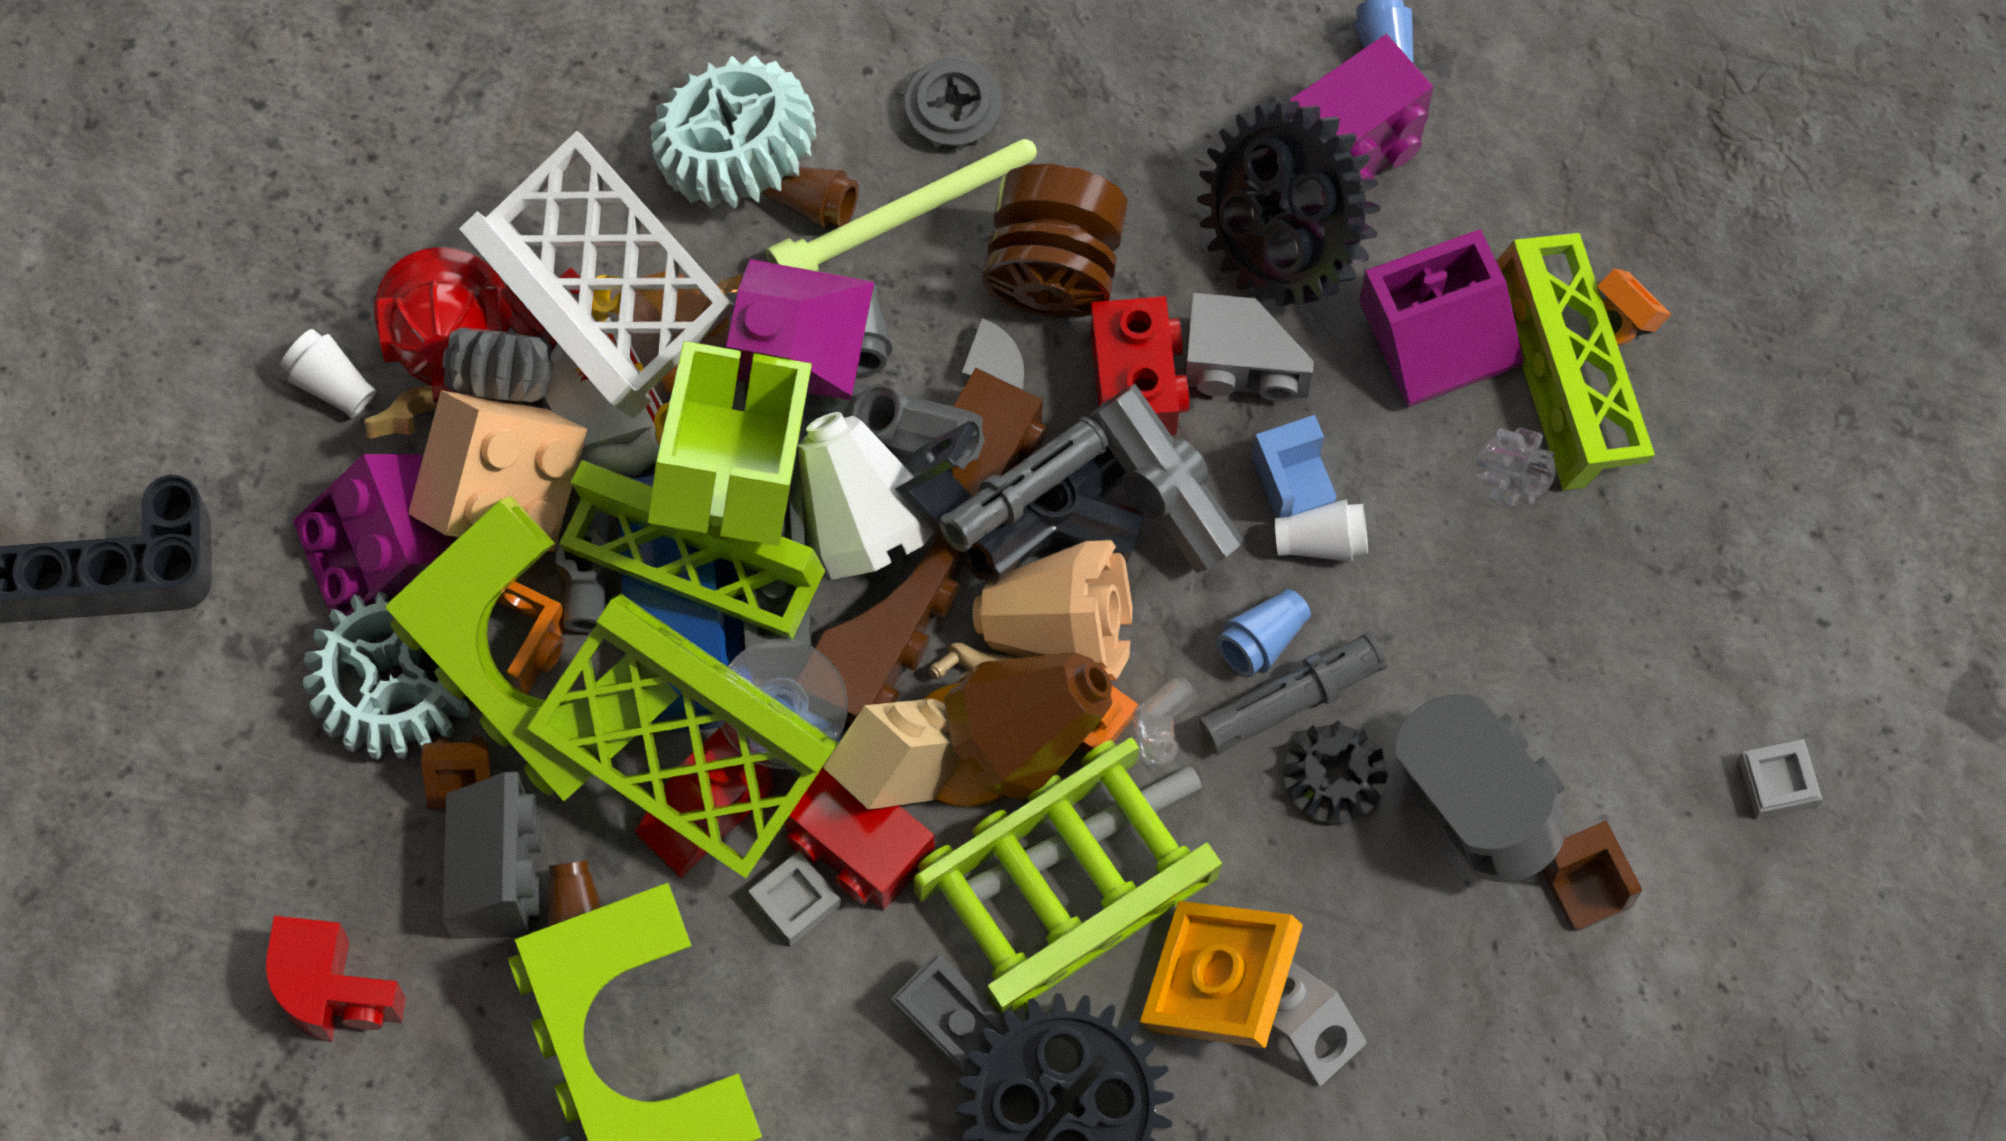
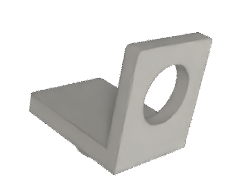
M1291 962L1271 1029L1290 1042L1312 1080L1319 1086H1322L1360 1051L1367 1041L1338 992L1294 962ZM1330 1026H1340L1341 1040L1336 1050L1327 1057L1317 1058L1315 1044L1319 1035Z

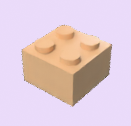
M441 390L408 514L444 535L460 537L499 500L511 495L555 543L548 550L554 552L572 489L571 481L578 467L588 429L548 409Z

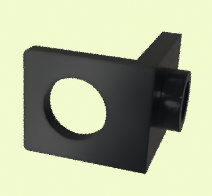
M970 421L916 449L895 487V490L950 549L954 547L950 545L941 531L940 521L942 520L940 518L973 497L949 471V469L956 465L975 430ZM944 450H946L939 458H937V456H938L940 453H942Z

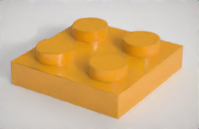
M1178 901L1140 1023L1154 1033L1266 1048L1303 924L1292 914Z

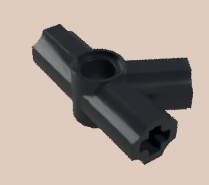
M1107 446L1106 452L1102 455H1097L1065 478L1060 484L1054 486L1023 508L1022 517L1015 523L1008 526L999 525L971 545L970 549L961 552L965 567L978 580H987L996 584L1040 548H1048L1056 543L1073 547L1085 541L1111 540L1116 546L1113 553H1121L1127 564L1139 534L1143 519L1142 513L1135 508L1103 498L1124 481V476L1127 474ZM1036 504L1045 506L1052 512L1044 511L1036 506Z

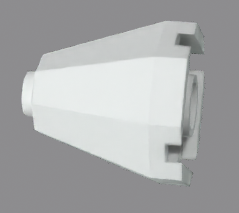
M834 412L810 423L806 428L808 434L797 446L807 546L814 549L825 569L826 575L831 580L877 571L892 563L886 551L899 544H902L906 555L922 547L934 531L895 490L898 481L906 469L901 462L855 416L843 418L842 413Z

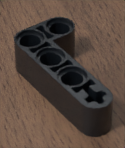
M169 474L151 482L145 490L142 499V536L0 546V623L175 611L197 606L204 601L210 592L212 583L211 519L198 489L191 480L181 475ZM181 504L190 506V509L182 518L174 521L163 520L167 511L172 507ZM180 563L191 565L190 570L181 579L174 581L164 580V575L172 566ZM115 568L126 569L125 575L117 583L108 586L99 585L100 580L108 571ZM54 572L62 573L60 580L52 588L35 590L37 583L45 575Z

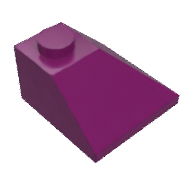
M750 259L738 288L726 344L727 349L741 351L737 380L750 381L754 353L812 363L807 393L851 401L874 282Z

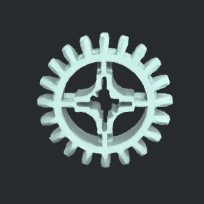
M756 55L751 57L744 65L739 63L733 56L730 57L725 66L719 68L714 67L708 62L707 72L698 77L686 73V85L683 88H668L669 102L656 106L657 121L650 125L653 142L651 145L654 150L653 157L658 168L662 171L666 182L672 185L675 192L681 191V194L686 196L690 203L701 199L710 209L717 206L723 199L734 209L741 198L748 196L759 203L760 192L769 187L781 191V178L784 176H799V161L812 157L810 142L817 138L815 119L812 114L814 109L808 94L804 93L800 81L795 79L792 72L785 73V70L781 69L776 61L764 65Z
M378 592L375 597L376 603L365 606L360 596L353 594L351 606L355 612L346 617L341 611L331 609L329 618L335 630L332 632L325 629H315L313 638L316 645L322 650L305 653L304 662L313 673L304 677L303 686L307 694L315 696L309 703L314 717L325 718L323 728L329 737L334 738L344 734L343 743L346 749L351 752L358 750L367 741V750L370 757L377 760L383 755L387 744H392L398 759L405 760L408 754L407 743L417 740L420 748L423 749V743H432L429 734L434 730H437L442 736L452 738L454 728L448 716L468 718L470 712L468 703L463 698L458 699L452 695L439 680L437 684L428 680L425 671L418 668L419 662L423 657L420 649L414 651L408 647L390 626V622L394 617L385 608L390 602L387 594ZM393 633L389 639L381 643L368 642L375 637ZM347 664L354 666L358 675L365 679L360 689L363 698L357 708L352 706L342 696V677ZM393 666H401L404 674H401L396 679L390 674V681H382L379 672L382 673L385 669L389 668L393 673ZM412 703L417 705L402 713L389 715L395 707L401 704Z

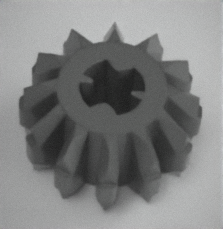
M459 328L450 333L448 348H444L442 368H445L444 385L453 392L474 395L476 397L512 401H537L546 396L548 381H551L553 361H551L552 345L544 338L479 328Z

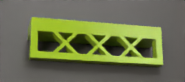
M1580 233L1513 240L1496 262L1507 283L1524 360L1522 368L1563 491L1585 488L1603 469L1648 463L1655 456ZM1566 255L1573 276L1568 285L1547 272L1542 256ZM1566 305L1587 318L1591 329L1587 340L1565 326L1561 313ZM1585 360L1606 374L1610 388L1605 396L1584 382L1580 368ZM1604 416L1625 430L1630 447L1606 448L1599 427Z
M581 461L571 481L572 486L581 497V501L559 543L564 551L793 640L825 573V569L813 548L782 536L779 546L759 542H745L736 538L720 536L721 527L712 525L708 526L707 533L650 524L648 523L653 487L586 461ZM597 510L619 518L625 534L624 537L602 546L583 540ZM630 523L643 527L644 529H641L633 533ZM662 536L676 540L682 556L681 559L659 568H654L644 563L639 545ZM687 545L701 551L690 555ZM631 550L634 559L620 553ZM719 558L733 562L740 581L715 591L701 585L695 568ZM744 567L759 573L747 577ZM688 572L691 582L677 575ZM777 580L797 587L783 617L760 609L753 590ZM745 594L749 604L734 598Z

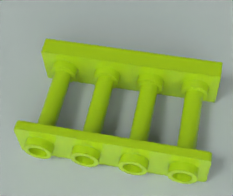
M1132 737L1118 746L1115 745L1113 740L1100 744L1081 760L1082 769L1065 780H1062L1059 775L1052 776L1044 787L1027 797L1029 803L1009 816L1005 810L993 813L973 829L972 833L975 838L956 850H953L950 845H945L929 854L917 866L920 873L914 877V893L919 900L923 902L937 892L942 891L994 967L991 973L994 982L987 986L986 1000L1000 1015L1007 1009L1012 1013L1018 1011L1025 1006V1002L1028 999H1036L1175 908L1178 901L1187 900L1218 879L1222 862L1208 842L1193 852L1187 846L1179 847L1126 772V770L1137 763L1140 749ZM1103 785L1158 861L1154 867L1158 874L1139 887H1136L1133 881L1125 882L1072 806ZM1051 820L1104 897L1100 902L1104 910L1082 923L1078 916L1073 918L1069 916L1018 842V840ZM995 855L1050 933L1046 937L1049 946L1029 959L1023 952L1015 953L964 878L965 874Z

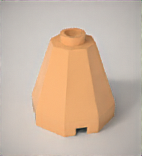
M1111 540L1085 541L1017 568L996 584L988 581L982 590V595H978L974 599L973 623L975 630L978 634L984 635V640L992 649L1019 658L1071 652L1090 657L1105 669L1110 680H1117L1130 655V640L1118 641L1120 625H1132L1133 611L1125 558L1121 553H1113L1116 546Z

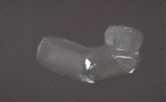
M1179 674L1139 705L1133 715L1134 741L1140 748L1138 756L1146 764L1152 766L1167 764L1175 758L1179 747L1178 742L1175 741L1174 718L1198 699L1192 685Z

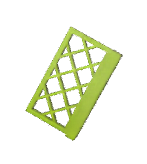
M620 594L610 600L596 621V626L526 729L729 868L747 878L839 743ZM604 639L627 654L632 680L596 687L591 658ZM639 663L657 674V676L642 678ZM583 672L586 689L570 691ZM668 682L682 691L687 718L651 724L644 687ZM634 689L641 726L605 732L598 695ZM588 697L595 734L571 739L548 722L563 701ZM694 700L712 713L697 715ZM724 720L737 729L742 755L706 761L699 724ZM689 726L696 763L660 770L653 733ZM643 735L650 772L625 776L612 767L607 741ZM749 738L765 748L766 751L751 753ZM597 743L600 758L584 748L583 745ZM779 758L801 773L788 794L760 799L753 762ZM744 764L751 801L715 807L708 770ZM698 772L705 809L679 813L667 804L662 779ZM652 781L654 795L637 783ZM780 805L767 825H765L762 808ZM753 810L758 838L745 857L721 841L717 816ZM707 818L709 833L692 821Z

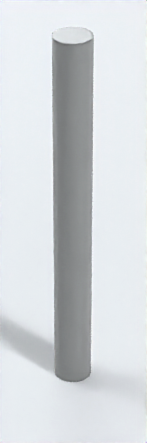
M1188 766L1141 790V793L1152 809L1157 812L1202 789V785L1195 770ZM1117 803L1083 820L1097 842L1132 825ZM1060 833L1025 850L1039 872L1074 855ZM1002 863L966 880L981 902L1016 885Z

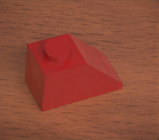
M726 723L721 725L702 743L706 761L742 755L738 735ZM694 752L679 766L696 763ZM764 760L753 762L760 799L767 798L774 791L771 768ZM744 764L708 770L715 807L751 801ZM698 772L669 778L664 786L666 802L670 807L679 813L705 809ZM753 810L717 816L721 840ZM648 811L635 830L636 836L680 879L708 853ZM707 818L692 821L709 833Z

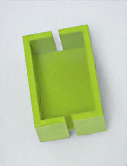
M683 341L656 461L648 523L672 527L682 531L707 533L708 526L712 525L721 527L720 536L736 538L745 542H759L779 546L812 363L754 353L745 411H739L732 408L741 351Z

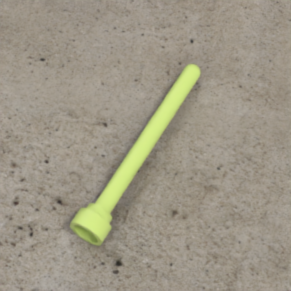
M1019 140L808 243L803 238L795 242L787 238L766 248L767 261L774 264L819 271V264L1007 174L1011 169L1032 162L1037 154L1036 146L1030 140Z

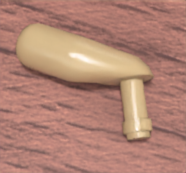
M953 643L947 647L948 654L930 666L929 673L934 679H940L956 663L969 670L982 662L1014 659L1015 657L989 654L963 643Z

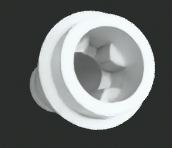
M314 329L308 330L295 341L280 364V367L289 374V383L342 410L351 419L358 416L376 394V390L365 381L329 334L321 336Z
M1347 499L1289 517L1275 518L1278 556L1297 555L1353 562V555L1368 554L1364 504L1348 505Z

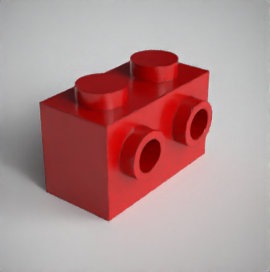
M1166 296L1091 302L1090 336L1098 407L1123 389L1136 384L1170 435L1176 436L1179 413L1189 412L1187 376H1175L1173 356L1182 355L1183 353L1180 318H1169Z

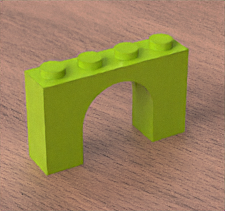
M510 495L499 500L397 594L385 608L394 617L390 622V626L396 635L414 651H418L422 647L439 665L434 672L442 685L458 699L467 696L484 714L479 721L488 735L504 748L511 744L528 762L524 766V771L529 779L546 795L551 796L556 792L565 801L593 774L526 729L546 699L532 697L512 686L498 671L488 646V622L496 601L520 575L555 544ZM627 654L596 682V687L632 680ZM639 663L642 678L657 676V674ZM668 682L645 686L644 690L650 721L652 722L682 694V691ZM634 689L598 695L605 732L641 726ZM588 697L563 701L548 722L571 739L595 734ZM635 736L607 741L610 758L618 753ZM597 743L583 745L584 748L600 758Z
M669 883L515 939L520 954L508 958L513 976L521 996L534 992L543 1016L531 1021L544 1060L557 1055L566 1081L554 1085L567 1123L578 1119L581 1120L588 1141H754L762 1138L739 1073L666 1100L639 1101L622 1096L609 1088L597 1076L588 1060L584 1044V1025L588 1010L600 990L611 980L625 972L689 949L692 946Z

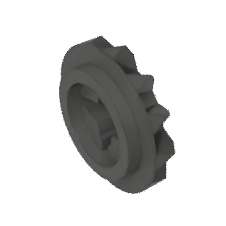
M945 58L931 62L913 76L907 87L905 114L913 126L915 135H923L932 142L935 148L942 144L955 145L962 151L968 143L978 139L984 142L989 131L995 124H999L1002 108L1000 87L993 75L976 62L962 58ZM948 87L953 88V93L957 95L960 103H970L962 107L959 121H954L953 117H950L948 109H937L945 105Z

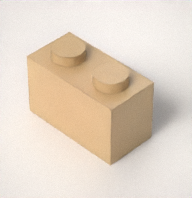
M936 699L864 705L823 768L867 809L933 801L961 762V758L952 748L945 704Z

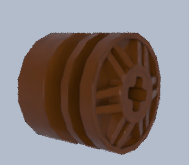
M1028 164L1011 169L1001 178L994 212V226L997 230L989 237L988 257L984 262L982 284L995 298L1011 307L1032 314L1055 318H1081L1089 316L1091 313V302L1110 301L1112 278L1115 276L1117 260L1113 252L1121 244L1128 199L1115 184L1100 175L1080 168L1058 164Z

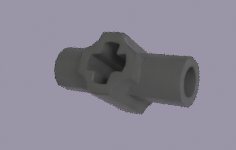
M581 499L570 502L569 523ZM597 510L583 540L598 546L609 543L610 515ZM557 543L556 565L562 586L565 587L564 626L571 631L592 632L597 624L596 621L605 609L606 592L617 587L618 572L592 562L591 571L580 572L578 569H582V561L587 559L564 551L559 543Z

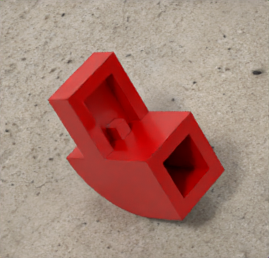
M274 916L266 957L267 979L278 1003L289 1019L300 1030L314 1038L332 1042L336 1017H343L342 1023L347 1026L365 1030L382 1029L383 1021L402 1023L406 997L397 981L344 975L350 940L340 922Z

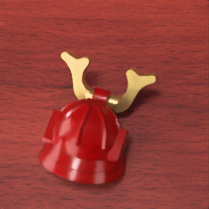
M433 247L422 249L400 259L382 278L375 295L374 317L384 363L399 361L408 371L409 375L430 386L409 389L401 393L388 409L375 416L366 418L364 422L368 438H376L392 433L405 435L414 433L413 416L425 411L436 410L441 390L453 392L444 385L445 368H442L444 348H448L451 332L464 327L508 332L510 325L507 323V320L512 317V310L500 293L506 286L498 273L481 258L455 248ZM481 397V398H487V399H492V400H498V401H503V402H509V403H515V404L524 405L523 402H518V401L505 400V399H494V398H488V397Z

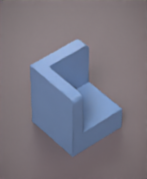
M1315 415L1258 433L1255 436L1252 461L1276 518L1289 517L1336 502V493L1320 457L1324 435Z

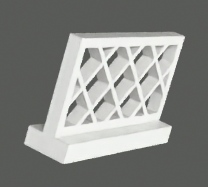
M578 131L568 138L487 217L477 211L459 228L609 403L632 418H635L651 402L646 393L679 363L683 341L700 343L734 311L735 305ZM582 155L591 165L589 192H561L563 171ZM603 181H605L613 191H603ZM601 203L626 204L629 208L627 234L599 235ZM529 204H546L543 235H520L510 222ZM560 204H588L585 235H557ZM641 222L651 234H640ZM626 246L623 278H595L597 247ZM639 246H663L666 249L665 278H637ZM532 247H542L541 258ZM556 247H584L581 278H558L554 274ZM680 266L690 278H679ZM678 289H701L713 302L693 322H675ZM569 290H580L579 301ZM594 290H622L619 322H596L593 319L591 313ZM635 290H664L661 322H633ZM607 333H618L617 345ZM660 333L658 356L640 372L629 360L631 334ZM674 333H681L676 339L673 340Z

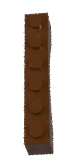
M975 367L953 407L972 411L983 418L982 432L985 441L978 459L968 463L965 469L952 467V475L974 496L979 492L981 482L988 477L1004 475L1017 466L1023 457L1028 458L1036 450L1040 449L1048 430V426L1042 424L1043 399ZM936 535L931 548L914 572L885 600L855 619L826 630L794 684L797 704L820 718L848 731L864 705L897 702L900 691L894 687L905 668L914 671L921 662L930 641V637L924 633L935 614L942 618L945 617L958 594L960 583L954 580L964 564L961 552L955 548L950 549Z

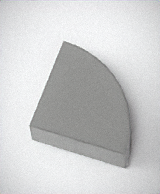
M982 318L962 371V381L967 382L976 367L1023 390L1024 364L1018 346L1002 328Z

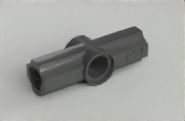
M855 382L851 401L811 393L806 395L803 413V424L805 426H808L814 420L834 412L842 413L843 418L855 416L898 458L913 456L916 449L970 421L975 430L954 466L965 469L968 463L978 459L985 441L982 432L983 418L978 414L904 395L886 384L868 386ZM944 450L942 453H940V454L937 456V458H939L946 450Z
M1136 384L1123 389L1091 412L1092 414L1089 418H1092L1103 429L1108 440L1109 449L1127 473L1124 476L1123 485L1130 502L1146 517L1160 520L1196 573L1209 569L1240 546L1243 538L1205 485L1208 480V470L1202 456L1187 441L1180 438H1172Z

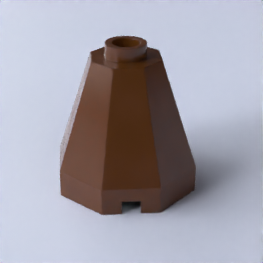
M1071 652L982 662L965 671L958 679L962 683L951 689L944 698L952 748L963 762L972 757L976 760L983 771L974 775V777L983 789L1023 800L1046 785L1105 716L1112 705V685L1107 672L1100 664L1094 662L1090 657Z

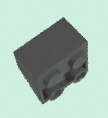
M504 772L446 794L443 923L451 939L523 937L530 934V916H541L542 882L540 876H535L534 858H531V854L542 853L543 818L542 814L536 811L535 794L525 793L518 772Z

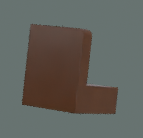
M1607 820L1566 837L1557 856L1542 869L1565 917L1574 931H1581L1632 908L1642 892V888Z

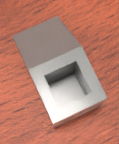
M1193 293L1185 369L1188 387H1196L1200 392L1213 396H1225L1234 391L1260 393L1265 399L1279 402L1290 401L1296 397L1308 398L1314 361L1256 298Z

